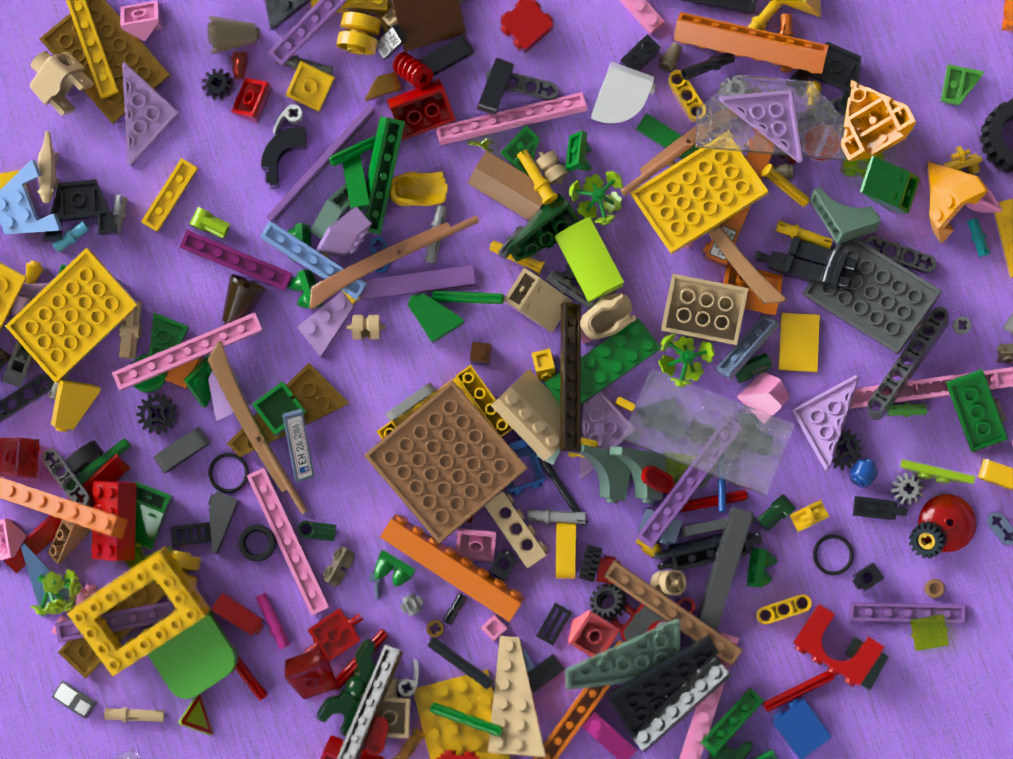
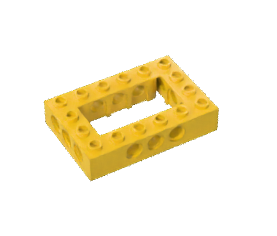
M164 546L75 605L67 614L111 675L115 676L205 617L211 609L167 547ZM156 579L176 609L171 615L165 619L161 618L154 626L144 629L139 636L129 639L122 646L117 639V634L114 635L106 624V619H103L101 614Z

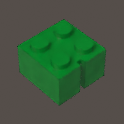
M283 381L252 404L277 437L285 431L282 414L298 409L303 411V416L308 414L296 398L293 399L295 397Z

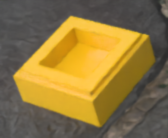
M618 397L615 405L631 413L636 406L622 397Z

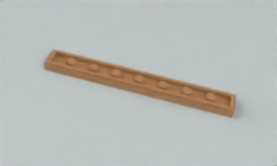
M614 560L603 577L666 621L671 622L678 619L680 621V630L695 641H699L709 635L719 652L717 656L731 666L743 651L742 648Z

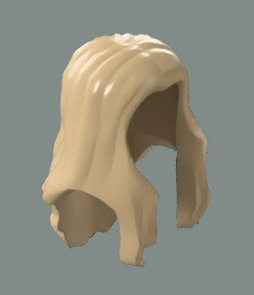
M615 293L600 297L598 302L582 315L580 326L584 334L596 340L612 336L622 331L629 323L634 322L636 315H630L632 303L627 298L628 295Z

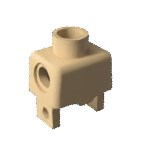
M47 51L41 52L33 59L30 65L37 73L30 83V88L44 105L51 104L61 116L71 114L76 109L65 98L74 85L81 91L91 88L94 84L83 73L85 67L68 52L53 56Z

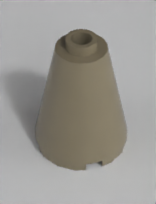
M208 16V19L212 21L208 22L209 44H212L213 48L210 49L211 54L256 43L257 39L260 38V29L256 27L255 23Z

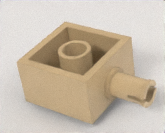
M393 678L377 716H384L389 722L387 737L409 738L411 698L397 696L398 678Z

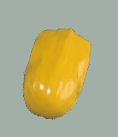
M443 171L433 173L407 172L393 177L389 197L392 202L399 206L438 205L446 201L448 184L445 183L446 180L443 178Z

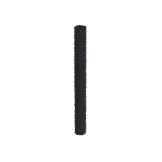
M542 460L540 464L572 512H582L550 463Z

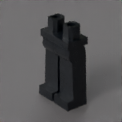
M793 236L781 271L786 277L833 287V289L839 291V288H850L852 277L845 276L844 274L846 270L855 272L858 262L850 258L846 252L841 253Z

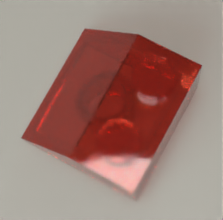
M21 437L0 438V476L37 478L40 439Z
M320 648L285 660L284 678L303 700L338 688L330 661Z

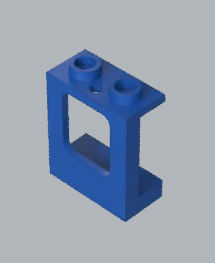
M524 440L508 444L519 458L524 456L530 458L536 476L535 481L521 486H515L514 482H511L507 486L509 494L513 493L515 496L524 493L525 488L531 487L533 490L542 487V483L546 482L538 457H536V452Z

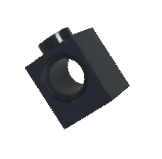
M507 550L504 553L500 551L489 572L506 581L517 562L514 559L516 555ZM501 559H507L510 565L508 569L502 570L498 567V562Z
M874 562L852 575L854 578L852 580L853 584L858 590L861 589L862 591L868 590L885 579ZM865 572L871 575V581L867 584L862 580V575Z

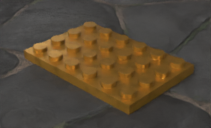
M87 0L119 90L118 94L104 99L100 98L70 13L39 39L53 55L68 52L85 67L83 73L94 84L91 88L83 91L108 120L115 124L125 115L122 68L124 62L154 90L171 75L139 38L121 29V17L106 0Z

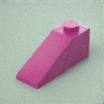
M595 711L582 724V727L617 759H630L637 751Z

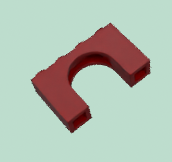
M818 604L794 640L793 644L796 645L794 649L803 655L807 652L813 656L811 658L812 661L820 666L822 663L829 667L828 671L835 676L840 674L845 678L844 682L854 688L855 685L859 687L885 647L868 636L853 658L846 661H837L830 658L824 652L821 640L835 614Z

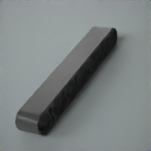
M936 307L931 311L867 403L868 415L871 419L880 420L885 416L948 326V312L945 308ZM936 317H943L944 319L941 320V321H938V320H936L935 318H936ZM928 331L934 333V334L929 335V336H928V335H925V333L928 332ZM920 346L923 349L917 351L914 348ZM906 361L912 362V364L908 366L904 365L903 363ZM896 376L902 377V379L899 381H896L893 378ZM885 391L891 392V394L888 396H885L882 393ZM875 406H878V407L881 408V409L878 410V411L872 410V408L875 407Z
M734 507L729 512L697 616L698 619L716 631L752 518V512Z

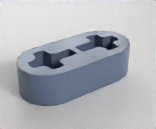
M1001 513L990 514L986 520L990 530L1002 544L1012 545L1013 527ZM992 517L1000 518L998 522L1001 525V528H999L997 524L992 525ZM1003 529L1006 533H1012L1011 541L1004 540L1005 534L1002 531Z

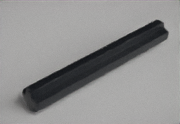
M435 637L431 638L428 642L430 649L484 688H490L493 679Z

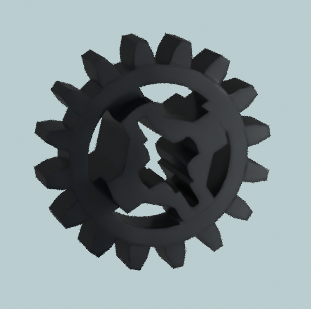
M155 393L154 398L148 395L147 401L141 400L143 406H137L141 410V412L136 413V416L141 417L138 423H144L142 429L146 430L149 428L150 434L154 430H156L157 435H160L161 430L164 433H168V427L174 428L172 422H178L174 418L175 415H179V412L174 411L177 405H171L173 399L169 398L166 400L167 395L165 394L161 398L158 393ZM156 401H161V402H163V403H161L160 405H155V406L152 404L153 402H156ZM152 408L154 410L160 411V415L163 419L155 417V413L152 410ZM168 408H169V410H170V417H169V419L167 418V410H168ZM146 409L148 410V415H149L148 418H147V420H146V417H145ZM156 422H161L164 424L158 427L152 426Z
M842 429L840 435L842 438L838 442L837 447L844 443L846 452L840 455V450L836 448L835 456L832 460L833 469L840 466V469L844 470L845 465L850 469L852 468L851 463L856 464V457H862L858 453L863 450V447L858 446L862 441H856L857 434L850 435V429L846 433ZM850 440L854 445V449H852L849 444ZM844 456L852 457L846 462H841Z

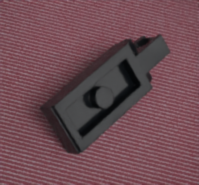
M854 496L852 515L896 520V515L907 516V508L897 507L898 502L892 500Z

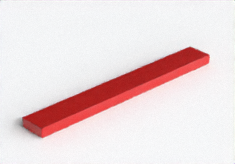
M117 454L83 484L92 497V503L93 481H117L130 469L129 465ZM79 493L76 494L80 498V502L84 503V497ZM49 515L26 537L22 545L25 543L37 555L54 539L62 519ZM21 546L14 557L3 560L16 573L26 565Z

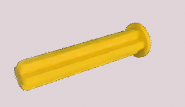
M772 164L765 166L761 172L762 177L768 178L802 207L809 204V197L773 169Z
M493 241L489 250L498 254L503 244ZM511 254L507 258L537 272V275H540L545 265V261L540 262L531 257L517 262Z

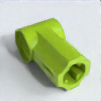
M197 207L190 222L191 226L201 231L212 233L222 239L227 235L231 225L200 207Z

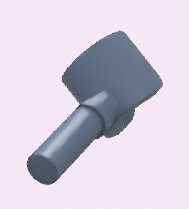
M371 571L369 581L375 582V599H380V579L376 580L375 571Z

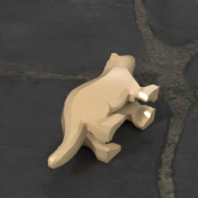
M49 131L45 132L43 146L38 155V168L42 176L38 178L40 189L37 192L40 194L43 203L51 202L54 189L59 184V179L56 177L58 153L54 152Z

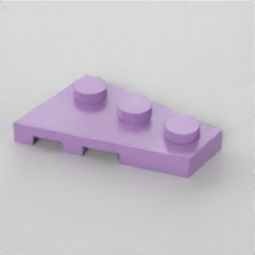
M340 292L297 327L320 357H322L354 306L343 292Z

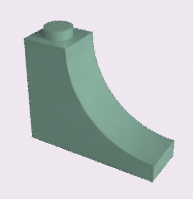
M346 183L327 199L310 230L320 239L323 238L329 226L351 210Z
M821 187L814 189L811 195V204L837 245L876 232L881 222L879 215L872 206L865 208L845 206L830 198Z
M580 445V452L578 454L589 460L598 475L600 485L599 497L606 498V502L617 504L618 500L625 501L630 477V470L627 465L618 457L610 455V450Z
M610 447L609 454L621 459L633 476L635 498H640L643 503L654 504V500L662 501L663 493L645 485L641 479V472L646 466H655L665 472L667 455L624 447Z

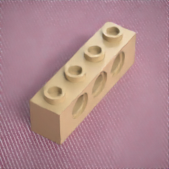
M501 492L490 500L485 507L528 569L546 556L545 552L547 549L542 541H536L534 538L536 533L531 525H525L523 522L525 516L520 509L515 510L512 505L515 502L510 494L507 493L505 495L504 492ZM503 508H509L512 512L511 516L507 519L502 518L500 515V511ZM514 524L522 526V532L518 535L513 534L511 531V527ZM527 539L533 542V548L529 551L522 548V542Z

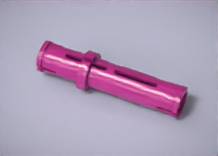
M265 592L255 597L271 630L269 632L274 636L279 650L290 646L291 644L283 630L285 629L284 625H281L267 593Z

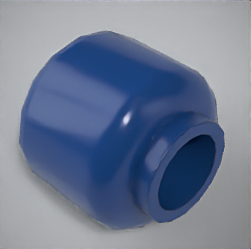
M868 458L866 460H857L849 472L851 482L861 488L870 486L878 475V470L875 467L876 463Z

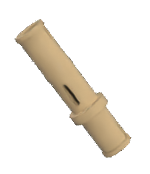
M123 707V709L105 708V720H121L123 723H127V721L164 723V710L128 709V707Z

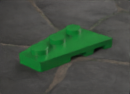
M153 312L149 357L183 343L189 326ZM168 371L158 376L165 379Z

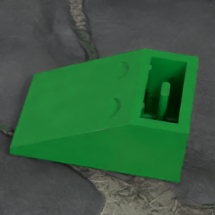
M871 156L860 193L888 211L909 214L920 178L905 169Z
M136 482L135 544L153 550L174 496Z

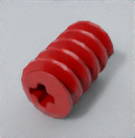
M407 52L399 53L393 61L394 72L418 89L425 88L433 79V70Z

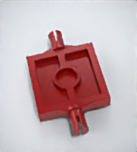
M340 608L307 629L313 638L314 644L308 647L305 652L310 657V655L319 650L324 654L327 661L330 662L361 641L354 626L363 621V617L359 613L352 619H349Z

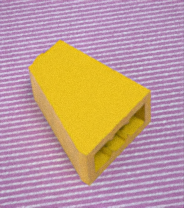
M61 379L58 383L51 425L56 428L55 430L60 432H67V429L74 430L100 393L101 388L95 384Z

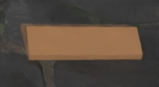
M488 151L485 152L475 167L467 183L529 221L543 206V199L534 190L535 184L530 176Z

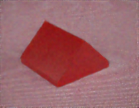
M245 78L231 113L258 123L272 91L270 83Z

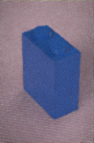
M796 698L788 704L790 708L786 711L780 710L772 716L774 720L771 723L797 758L804 759L832 738V736L806 701Z

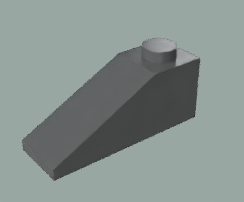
M18 340L2 381L20 388L32 356Z
M217 491L215 495L212 494L208 502V505H210L212 552L215 554H219L240 501Z

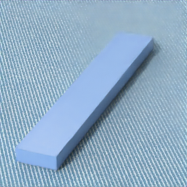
M271 221L260 236L262 240L323 279L344 269ZM358 279L341 290L357 300L367 283Z

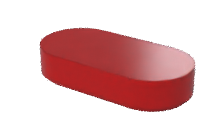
M655 466L643 468L641 479L645 485L660 493H669L674 488V479L670 474Z
M384 716L376 717L365 744L367 752L372 755L382 753L385 748L389 722Z

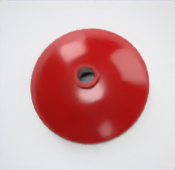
M943 494L933 497L925 503L919 514L918 524L921 522L926 523L927 521H931V524L936 522L937 527L940 525L943 527L941 531L945 530L946 534L944 537H947L942 552H953L962 549L972 540L976 531V516L972 507L967 501L956 495ZM948 519L953 521L952 526L947 525ZM927 536L926 538L923 537V540H924L927 544H928L929 542L932 543L931 537H929V536Z

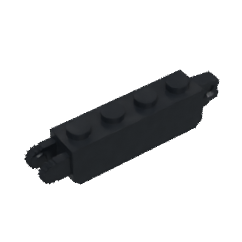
M747 532L740 556L749 554L753 545L763 543L760 532ZM723 533L670 545L669 549L655 553L656 559L671 557V560L658 563V569L674 568V570L679 571L714 563Z

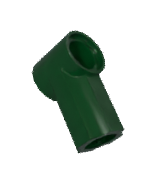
M763 353L749 359L735 375L738 384L772 368L768 355Z
M782 494L756 520L768 531L782 518L785 519L796 507L785 494Z
M307 520L301 522L298 526V533L302 538L326 541L335 540V524ZM305 524L312 527V532L309 535H304L301 532V528Z

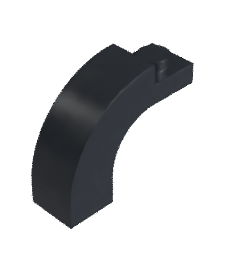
M305 127L286 129L275 135L265 147L261 159L262 170H269V172H266V183H269L271 189L279 188L278 165L281 158L289 151L307 149V131Z

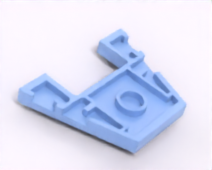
M36 160L29 161L0 190V224L4 234L62 230L56 213L39 220L26 188V183L42 176Z

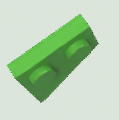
M948 64L940 103L959 106L983 76L984 71Z

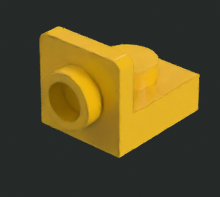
M550 348L531 353L536 375L540 381H548L556 375Z

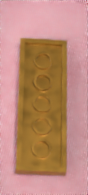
M151 581L104 613L156 604L166 593L158 584ZM134 628L113 633L114 635L117 634V639L121 642ZM85 638L68 640L58 651L85 679L102 663Z

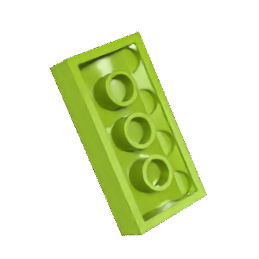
M590 217L573 224L555 235V239L588 303L623 287L624 281Z

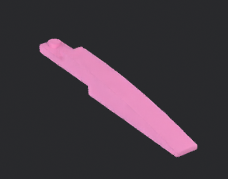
M1013 367L983 371L990 391L1013 387ZM966 374L909 381L894 403L950 396L945 382ZM879 385L856 388L849 409L867 407L869 399ZM885 391L882 394L888 396L891 392Z

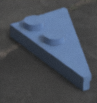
M24 543L21 546L37 603L41 606L45 591L42 589L43 585L37 579L41 574L46 577L47 573L51 572V570ZM68 588L59 589V594L64 599L70 593ZM53 594L55 600L59 599L55 594ZM49 595L45 607H47V604L51 602Z

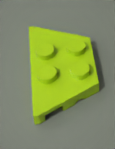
M903 459L900 465L901 468L917 474V478L924 480L935 478V482L941 484L950 482L974 484L976 477Z

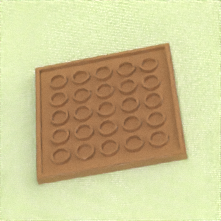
M453 380L364 455L439 544L528 469Z

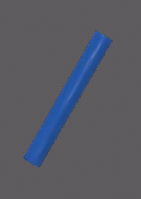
M722 456L717 466L719 513H726L725 456Z

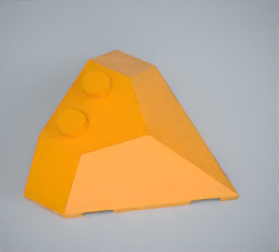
M851 80L850 98H848L844 121L845 131L844 137L841 140V147L849 162L870 159L871 156L875 157L906 139L916 124V120L908 105L897 102L884 94Z
M927 161L931 229L939 242L943 243L954 231L949 223L965 203L977 204L988 190L979 176L970 175Z

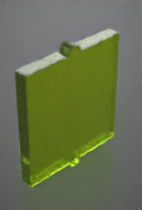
M944 614L910 620L912 630L910 635L913 638L915 651L949 645L948 628L945 624Z

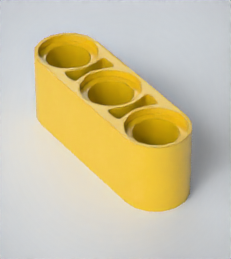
M673 71L668 79L671 91L688 119L694 123L701 122L706 113L704 104L690 81L683 79L681 71ZM680 77L682 83L675 84L673 83L672 78ZM689 93L692 99L684 100L682 94ZM699 109L702 115L694 116L692 110Z
M983 459L977 478L1013 490V468Z
M556 523V579H575L576 523Z
M802 594L763 606L756 611V619L761 624H770L806 612L811 608V599L807 595ZM799 598H804L807 602L806 607L803 609L797 606ZM781 604L788 606V612L785 615L779 612ZM763 610H767L770 613V618L767 621H763L760 617Z

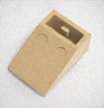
M523 268L504 299L506 305L551 333L561 320V304L563 302L572 303L571 299L526 268Z

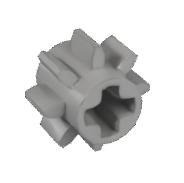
M412 593L401 599L403 604L399 606L403 614L408 612L410 617L422 611L421 605L424 602L421 596L416 597L415 593Z

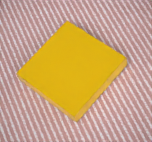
M300 61L285 96L320 112L335 77Z

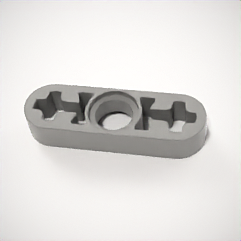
M428 383L385 415L389 421L396 420L434 393L436 389L431 383Z

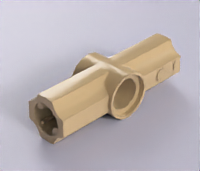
M136 301L139 306L120 323V358L136 359L138 339H140L142 330L140 322L141 301Z

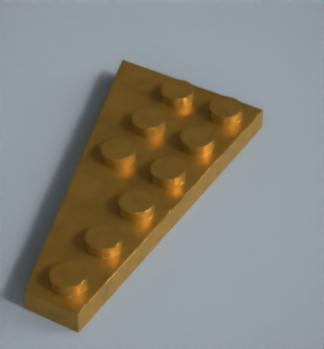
M310 363L287 384V387L295 396L293 399L296 398L308 413L304 416L305 426L350 404ZM258 413L254 416L268 443L286 435V431H284L278 437L275 436ZM243 428L227 442L228 446L239 457L255 451Z

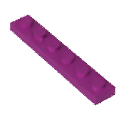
M186 230L180 244V248L283 291H286L293 275L289 271L189 230Z

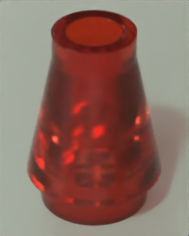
M232 52L230 59L233 79H245L249 60L247 52Z

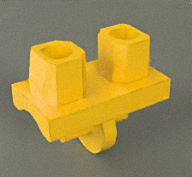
M959 146L956 147V153L951 154L953 161L943 165L962 171L961 168L967 167L968 173L971 175L980 172L979 162H982V158L977 156L976 153L970 155L969 149L963 151L962 147Z
M821 500L789 515L797 532L829 517Z

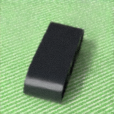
M462 35L422 57L419 61L433 70L434 77L468 58L475 51L466 35Z
M498 57L495 59L479 100L478 110L495 116L515 64Z

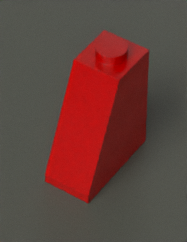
M222 593L211 608V610L251 636H254L255 633L259 634L264 627V624H262L264 619L227 593Z

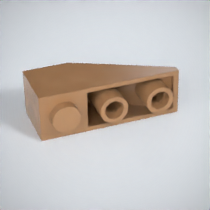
M62 519L48 554L57 564H60L87 536L91 529Z

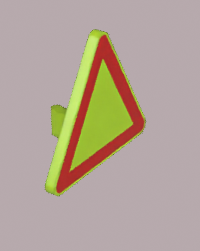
M199 694L194 697L179 720V724L206 735H212L213 730L202 697Z

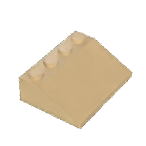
M672 274L661 330L737 345L748 288Z
M528 369L491 407L546 461L560 448V404L549 389Z

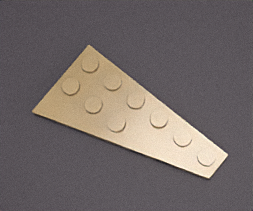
M500 636L491 723L502 726L503 732L500 737L490 734L488 752L547 758L519 637Z

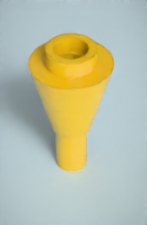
M31 260L30 263L26 262V276L28 277L26 284L36 283L45 269L42 267L41 262Z

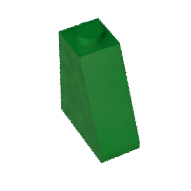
M417 293L409 298L410 302L407 305L432 344L465 324L460 316L424 293L421 295Z

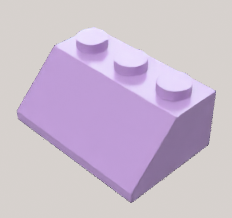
M355 207L328 227L316 251L321 254L345 257L349 253L353 255L360 249L359 245L364 242V237L368 235V229L371 226L370 221Z

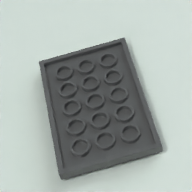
M857 238L836 245L833 250L841 253L846 252L850 258L858 262L855 272L846 270L844 274L845 276L852 277L850 288H839L838 291L833 289V287L810 282L803 291V296L899 355L942 294V290Z

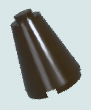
M231 274L222 321L225 322L224 325L249 315L264 295L266 288L254 281L246 280L247 278Z

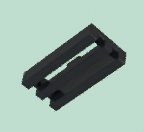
M555 603L536 636L553 646L572 612ZM556 608L560 609L548 632L543 636L542 633ZM562 613H567L552 640L548 639Z

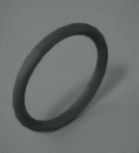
M234 453L220 454L211 462L208 470L212 486L223 493H233L240 490L248 480L247 475H249L248 465L245 460ZM234 457L243 464L245 476L242 483L236 488L224 489L215 483L212 471L215 463L221 458Z
M824 536L814 546V563L825 574H842L848 570L853 562L852 546L842 536ZM827 539H839L849 549V561L841 570L828 571L818 562V547Z

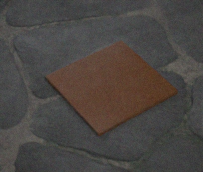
M392 0L398 26L407 39L403 44L404 52L466 34L459 0Z

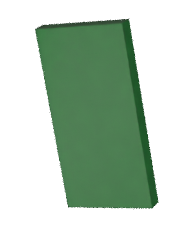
M983 369L945 382L971 452L1008 439Z

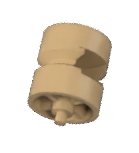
M554 150L545 154L540 152L541 157L535 161V164L540 172H544V179L549 180L550 186L555 183L563 184L561 180L569 172L565 169L564 165L558 164L559 157Z
M353 315L352 323L347 325V329H351L353 340H364L365 337H368L369 340H380V331L386 329V326L380 323V315H369L367 318L364 315Z
M678 570L658 571L652 576L650 584L665 596H674L684 592L686 578Z

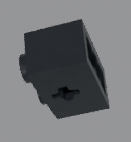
M647 34L620 60V65L640 72L660 52L661 47Z

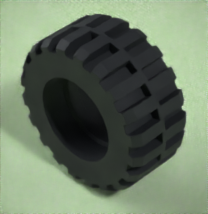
M1010 99L1009 102L1001 103L987 116L985 123L981 127L982 135L980 136V143H983L982 152L988 155L986 159L989 162L993 161L995 168H1003L1005 173L1013 172V151L1005 145L1001 132L1005 123L1013 120V99Z

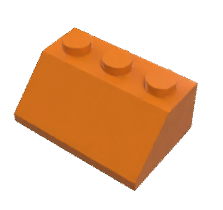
M727 263L723 283L748 288L744 309L776 315L779 303L763 304L731 263ZM756 269L781 293L783 275Z

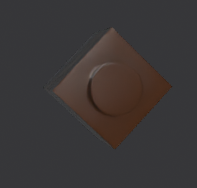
M472 342L470 363L489 365L491 344Z

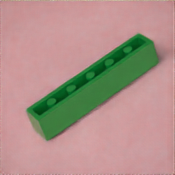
M382 116L379 119L366 181L370 209L360 210L371 223L368 231L376 234H381L405 123L404 121Z

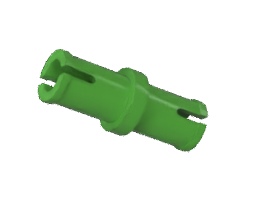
M909 402L892 404L888 410L889 412H887V416L910 417V415H926L927 408L925 407L927 405L926 403L909 404Z

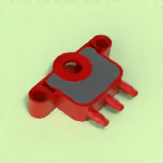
M690 598L680 599L677 602L680 606L683 601L690 602L691 609L688 612L692 614L695 610L694 601ZM642 603L636 610L629 604L624 605L627 608L626 612L630 615V618L624 625L613 618L612 621H608L621 629L619 632L624 642L655 629L660 622H668Z

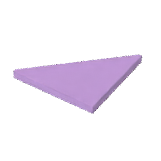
M124 62L122 68L128 165L131 166L179 112Z
M792 90L729 95L719 98L721 103L798 163L803 162Z
M857 374L791 410L826 473L830 470L859 380Z
M602 391L583 403L582 438L597 441V448L610 450V447H618L636 431V428ZM581 457L580 478L583 479L594 467L589 460Z

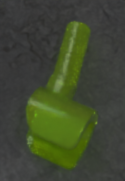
M484 139L482 142L467 141V145L478 146L488 152L494 151L488 148L490 143L495 144L491 140Z

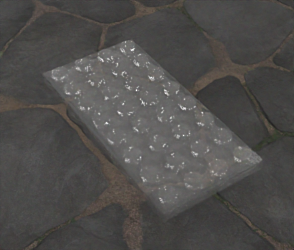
M651 369L622 440L767 496L795 424L694 385H686V387L679 388L675 385V381L670 380V376Z

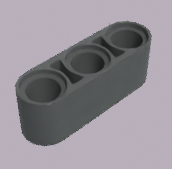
M197 427L156 454L153 458L165 474L210 444V441L202 429Z

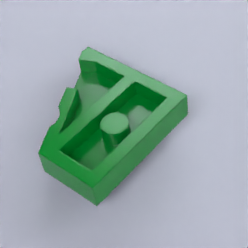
M525 125L500 154L512 166L529 176L517 155L520 152L524 154L523 150H528L534 160L540 138Z

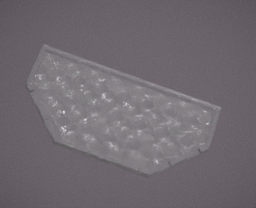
M736 75L728 84L697 109L695 148L789 156L719 101L721 96L792 90L803 157L845 161L847 157L841 147V140L844 137L845 118L841 117L834 109L835 107L825 96L821 95L813 82Z

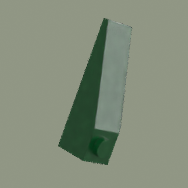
M559 193L555 201L543 205L506 247L516 262L535 255L539 250L546 247L548 249L554 247L553 244L557 243L555 235L580 221L569 202Z

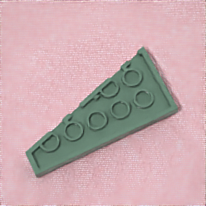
M675 619L566 668L567 690L627 683L680 652V621Z

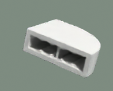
M611 61L593 108L591 119L603 123H619L632 118L643 108L648 95L653 94L656 84L653 83L654 77Z

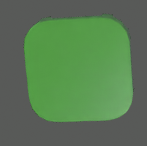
M212 610L205 617L148 653L149 658L170 691L179 698L190 699L199 695L236 669L239 654L237 647L234 648L213 616L215 613Z

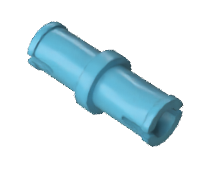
M81 221L70 231H65L63 240H57L52 245L58 253H61L70 244H75L77 239L87 231H90L84 221Z

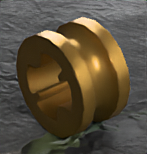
M432 620L427 624L426 631L431 637H439L444 631V626L440 621ZM434 623L439 624L438 627H441V630L437 631L436 634H432V631H430V626H434Z

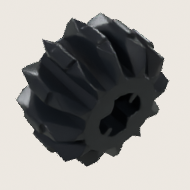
M214 68L212 69V75L206 72L208 79H202V82L205 84L202 86V89L207 91V97L212 95V99L215 101L219 96L222 101L224 100V94L228 97L230 96L228 90H234V87L230 85L234 80L229 78V72L224 73V70L220 68L217 73ZM217 81L221 83L219 88L215 86Z

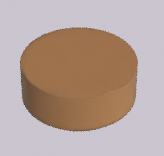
M931 579L926 582L924 590L928 597L939 598L944 594L945 586L942 581Z

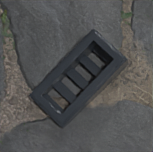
M209 522L170 527L172 547L210 542L211 531ZM201 527H204L205 538H201ZM196 528L197 539L193 538L192 529ZM184 530H188L189 540H186ZM176 531H180L181 541H178Z

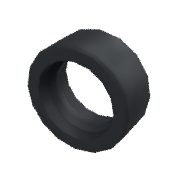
M93 440L77 449L65 462L72 472L76 474L102 456L103 451L96 441Z
M252 525L242 531L238 546L245 558L251 561H263L273 554L276 548V539L269 528L263 525ZM253 532H262L268 538V547L261 554H253L246 547V539Z

